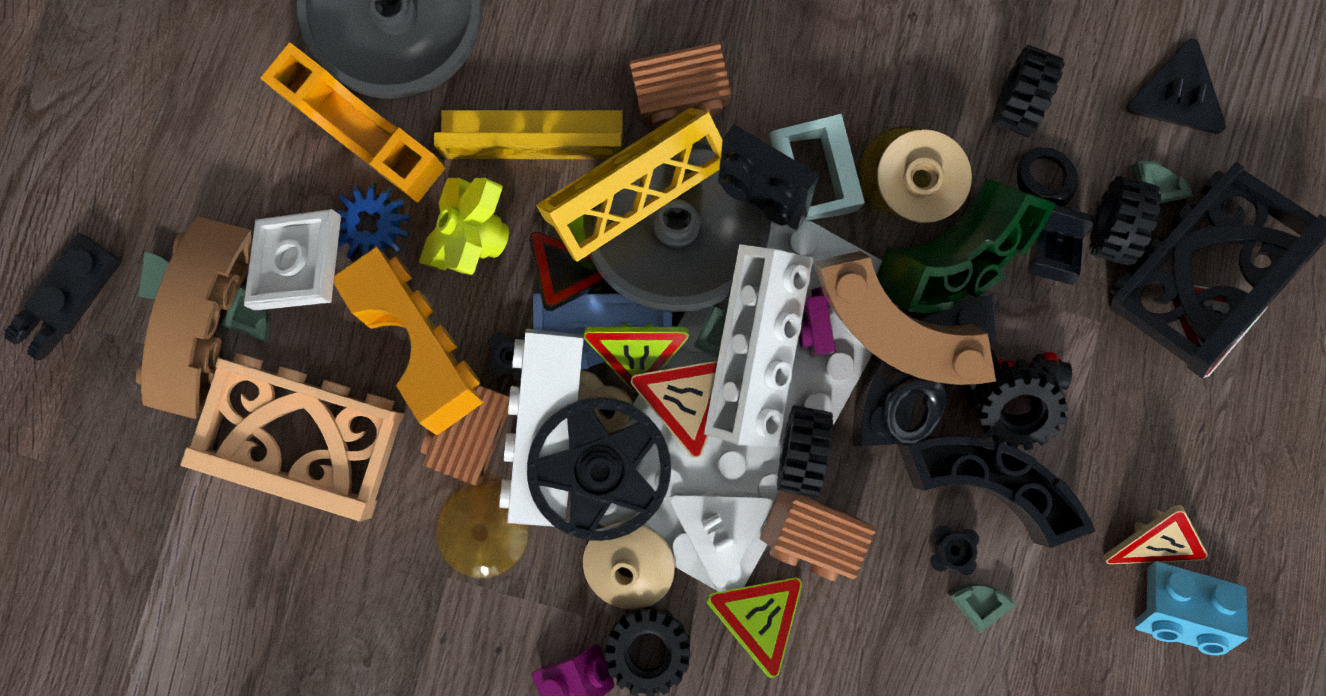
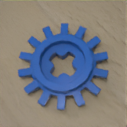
M370 182L367 195H362L359 185L352 186L355 197L353 201L340 194L338 199L346 208L344 211L332 210L341 215L339 232L342 231L343 235L338 239L337 249L348 243L350 247L347 258L353 260L358 251H361L362 256H364L375 247H378L384 254V249L388 246L397 253L402 249L394 239L397 235L408 238L410 232L399 228L400 222L411 221L410 214L397 213V209L406 204L402 198L393 202L388 201L393 189L387 187L378 196L376 195L377 184ZM365 211L371 216L378 213L381 217L376 222L379 230L374 234L367 230L359 232L357 228L362 223L360 215Z

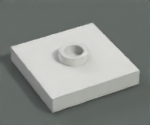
M329 209L255 219L244 306L252 310L331 303L341 215Z

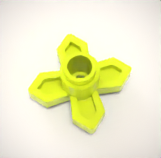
M448 178L439 200L440 214L437 219L436 228L426 238L419 263L438 270L446 271L449 268L459 273L472 275L475 272L479 258L484 259L488 256L492 258L498 257L506 247L509 238L508 225L502 223L498 215L493 214L503 186L487 178H474L471 183L460 178Z

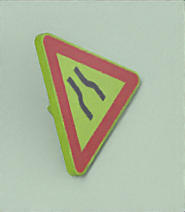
M623 323L621 327H586L583 332V338L635 393L638 392L631 385V378L637 374L662 370L689 337V331L685 327H653L651 323H647L645 327H629L627 323Z
M795 577L709 594L706 601L714 613L769 678L777 677L780 673L802 588L801 580Z

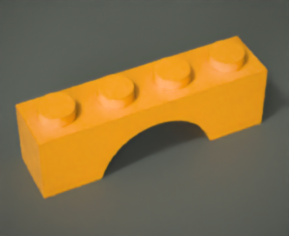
M290 42L260 77L276 93L417 203L446 169L433 153L401 128L396 127L376 113L324 68Z
M375 247L336 274L333 284L351 313L370 329L389 325L407 329L411 341V356L407 369L396 386L419 424L437 436L484 403L475 390V387L481 383L471 367L464 360L458 363L451 351L457 348V345L441 324L436 328L433 325L429 316L434 313V310L419 290L413 293L407 282L412 279V276L406 266L397 256L389 259L378 247Z

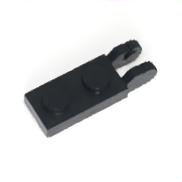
M78 232L24 305L26 309L15 315L11 324L7 326L4 338L13 344H19L27 339L31 331L36 328L42 319L49 325L37 333L33 342L28 347L27 354L37 361L46 358L63 336L70 334L122 263V260L87 235Z

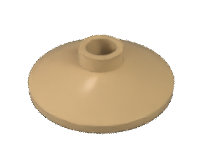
M915 130L895 139L884 151L877 169V184L886 205L898 216L916 223H933L952 215L966 200L972 181L970 162L961 146L949 136L933 130ZM915 173L926 175L928 179L927 187L921 188L916 186L913 182V175Z
M626 521L614 522L602 528L617 526ZM643 525L632 533L620 538L604 541L590 540L583 555V570L589 586L598 597L615 607L634 610L649 607L666 595L674 579L675 560L666 540L651 527ZM621 567L628 568L632 572L633 577L623 576L619 573L618 569Z

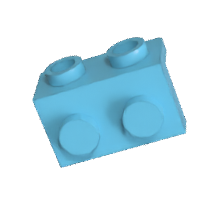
M1155 561L1147 568V610L1135 619V629L1152 634L1159 641L1180 642L1198 647L1200 652L1208 655L1226 654L1249 638L1246 587Z

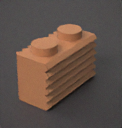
M719 41L629 61L642 124L652 122L653 127H660L690 107L709 112L710 116H714L723 111V106L730 104L731 88Z
M481 385L476 386L475 390L484 403L437 436L428 430L421 446V453L427 455L423 466L472 485H479L484 480V475L487 472L508 417L510 396Z
M779 491L759 539L772 547L770 552L772 557L793 566L797 565L799 559L812 563L810 571L831 581H836L838 574L851 579L858 577L857 571L861 568V562L865 559V553L869 550L868 544L872 542V535L876 533V527L853 515L806 496Z

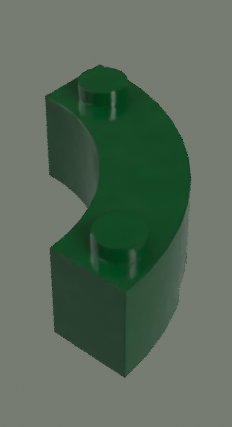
M986 178L967 211L943 234L916 247H888L876 275L878 281L893 304L906 311L935 313L952 309L953 302L968 295L978 297L1004 278L1002 269L1017 253L1024 256L1044 228L1056 203Z

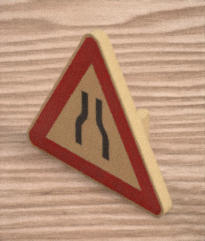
M718 360L634 375L631 378V385L690 456L699 458L703 453L709 436L705 435L704 432Z
M1175 505L1165 512L1154 509L1152 511L1153 521L1148 524L1136 522L1134 525L1136 533L1104 555L1107 564L1195 561L1208 557L1207 551L1182 505Z

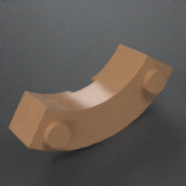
M197 216L186 232H180L177 235L173 246V256L164 273L153 304L144 343L143 358L136 372V382L141 385L143 406L197 419L202 412L217 368L215 365L219 358L222 342L220 338L214 336V332L219 322L221 309H231L239 288L248 274L252 247L251 230Z
M862 251L813 261L818 281L834 313L870 352L887 364L915 377L938 383L963 385L996 381L988 333L974 324L937 325L914 319L903 313L884 292L874 271L871 257Z

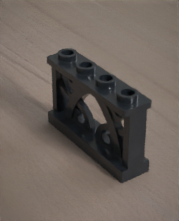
M1237 162L1225 174L1218 170L1212 175L1200 192L1204 195L1202 200L1195 207L1189 203L1185 205L1170 225L1174 228L1171 234L1165 240L1160 237L1155 238L1140 257L1144 261L1140 268L1134 274L1129 270L1125 271L1110 290L1114 295L1110 306L1112 312L1116 315H1121L1188 364V369L1202 379L1326 242V217L1321 214L1318 217L1314 216L1243 170L1244 166ZM1231 197H1243L1255 207L1256 219L1254 224L1242 225L1245 220V212L1240 205L1237 208L1238 213L1236 215L1226 216L1221 211V204ZM1268 214L1301 236L1297 237L1283 231L1263 227ZM1208 217L1212 227L1196 230ZM1243 244L1239 253V267L1245 280L1253 287L1249 294L1235 287L1216 286L1205 289L1196 295L1191 275L1192 251L1216 245ZM1253 246L1261 247L1256 257L1259 255L1269 257L1271 264L1268 267L1259 268L1251 263L1250 258ZM1173 255L1172 273L1160 271L1159 269ZM1150 285H1160L1164 289V295L1154 298L1153 301L1167 304L1177 298L1179 307L1166 313L1150 312L1141 303V292ZM1222 298L1229 304V311L1225 314H1218L1213 310V303L1207 306L1205 310H1203L1201 304L1210 299ZM1184 316L1188 325L1203 345L1198 347L1168 324Z

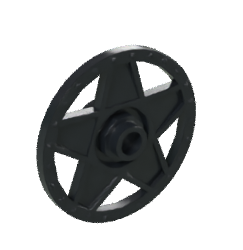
M595 397L582 399L556 411L544 422L535 435L527 460L529 490L541 514L562 532L576 538L591 541L620 538L643 526L661 506L667 494L671 478L669 450L656 424L635 406L612 398ZM592 409L618 411L634 418L638 422L608 434ZM567 418L569 449L538 458L548 435ZM654 443L657 446L660 461L656 491L636 469ZM540 486L571 492L570 522L563 519L550 507L540 490ZM611 503L640 512L620 525L596 529Z

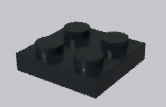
M733 124L723 138L718 183L722 185L724 191L738 201L747 200L762 209L763 214L773 223L781 226L788 225L797 231L808 215L819 174Z

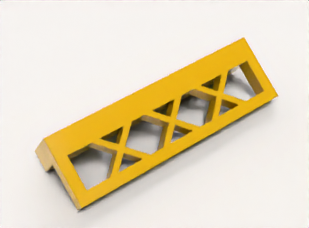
M690 107L544 199L536 206L544 220L555 227L570 255L578 262L717 172L720 168L723 140L710 113ZM706 136L715 157L701 166L688 164L692 145ZM679 153L678 160L670 159ZM663 163L676 166L670 186L662 191L649 188L653 170ZM686 169L692 170L690 173L684 176ZM641 178L639 185L631 184ZM624 188L637 191L631 211L623 216L609 213L614 194ZM647 194L654 195L645 201ZM601 203L600 210L592 209ZM583 214L598 217L593 235L578 244L567 224ZM607 219L614 221L606 226Z
M441 110V132H434V147L444 159H609L623 148V111Z

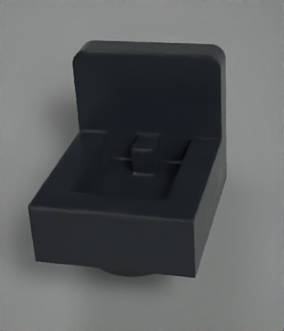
M1055 205L1044 228L1031 246L1028 273L1073 285L1081 272L1083 238L1093 226L1094 216L1072 208Z

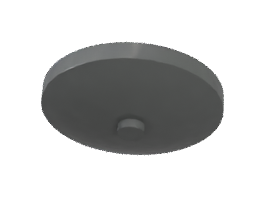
M297 0V19L303 40L310 53L321 67L338 82L355 92L370 97L399 99L430 91L444 83L461 68L473 51L479 37L483 19V0Z
M706 137L692 145L688 164L701 166L715 157ZM679 153L670 159L678 160ZM663 163L653 170L649 188L662 191L670 186L676 166ZM686 169L684 176L690 173L692 170ZM718 170L590 253V257L605 281L627 299L639 305L660 311H694L710 307L730 297L739 244L767 248L771 221L763 214L762 209L747 200L738 201L729 196L722 188V185L718 183ZM641 178L631 184L639 185ZM624 188L614 194L609 213L623 216L631 211L637 191ZM647 194L645 201L654 195ZM601 203L592 209L600 210ZM583 214L585 239L593 235L598 217ZM607 219L606 226L614 221Z

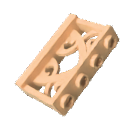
M240 353L235 354L234 360L218 358L215 365L217 368L191 446L186 448L180 466L353 520L364 521L371 519L400 422H402L404 413L392 409L395 401L367 393L365 401L348 396L351 389L348 386L323 380L322 386L318 387L305 383L307 374L281 366L277 374L261 369L263 360ZM248 380L257 385L259 395L255 400L251 401L245 394H241V402L244 408L252 412L244 418L232 407L230 394L236 384ZM273 385L297 393L275 399ZM322 400L347 408L342 410L335 418ZM305 408L321 430L328 450L309 452L294 463L289 473L280 471L282 463L280 448L275 439L262 428L287 413ZM224 415L237 426L226 437L219 449L215 451L212 448ZM358 416L368 417L375 424L377 431L374 443L361 451H349L346 442L357 441L366 432L355 433L352 431L351 421ZM253 436L258 438L267 449L266 457L259 462L251 458V450L259 446L257 443L249 441ZM319 459H331L332 466L320 465L324 469L322 479L315 480L310 476L309 466L312 462ZM370 459L359 495L351 493V460Z

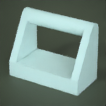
M842 114L781 128L769 133L772 147L793 160L791 141L821 139L836 200L811 206L804 221L840 216L856 212L862 207L865 202Z

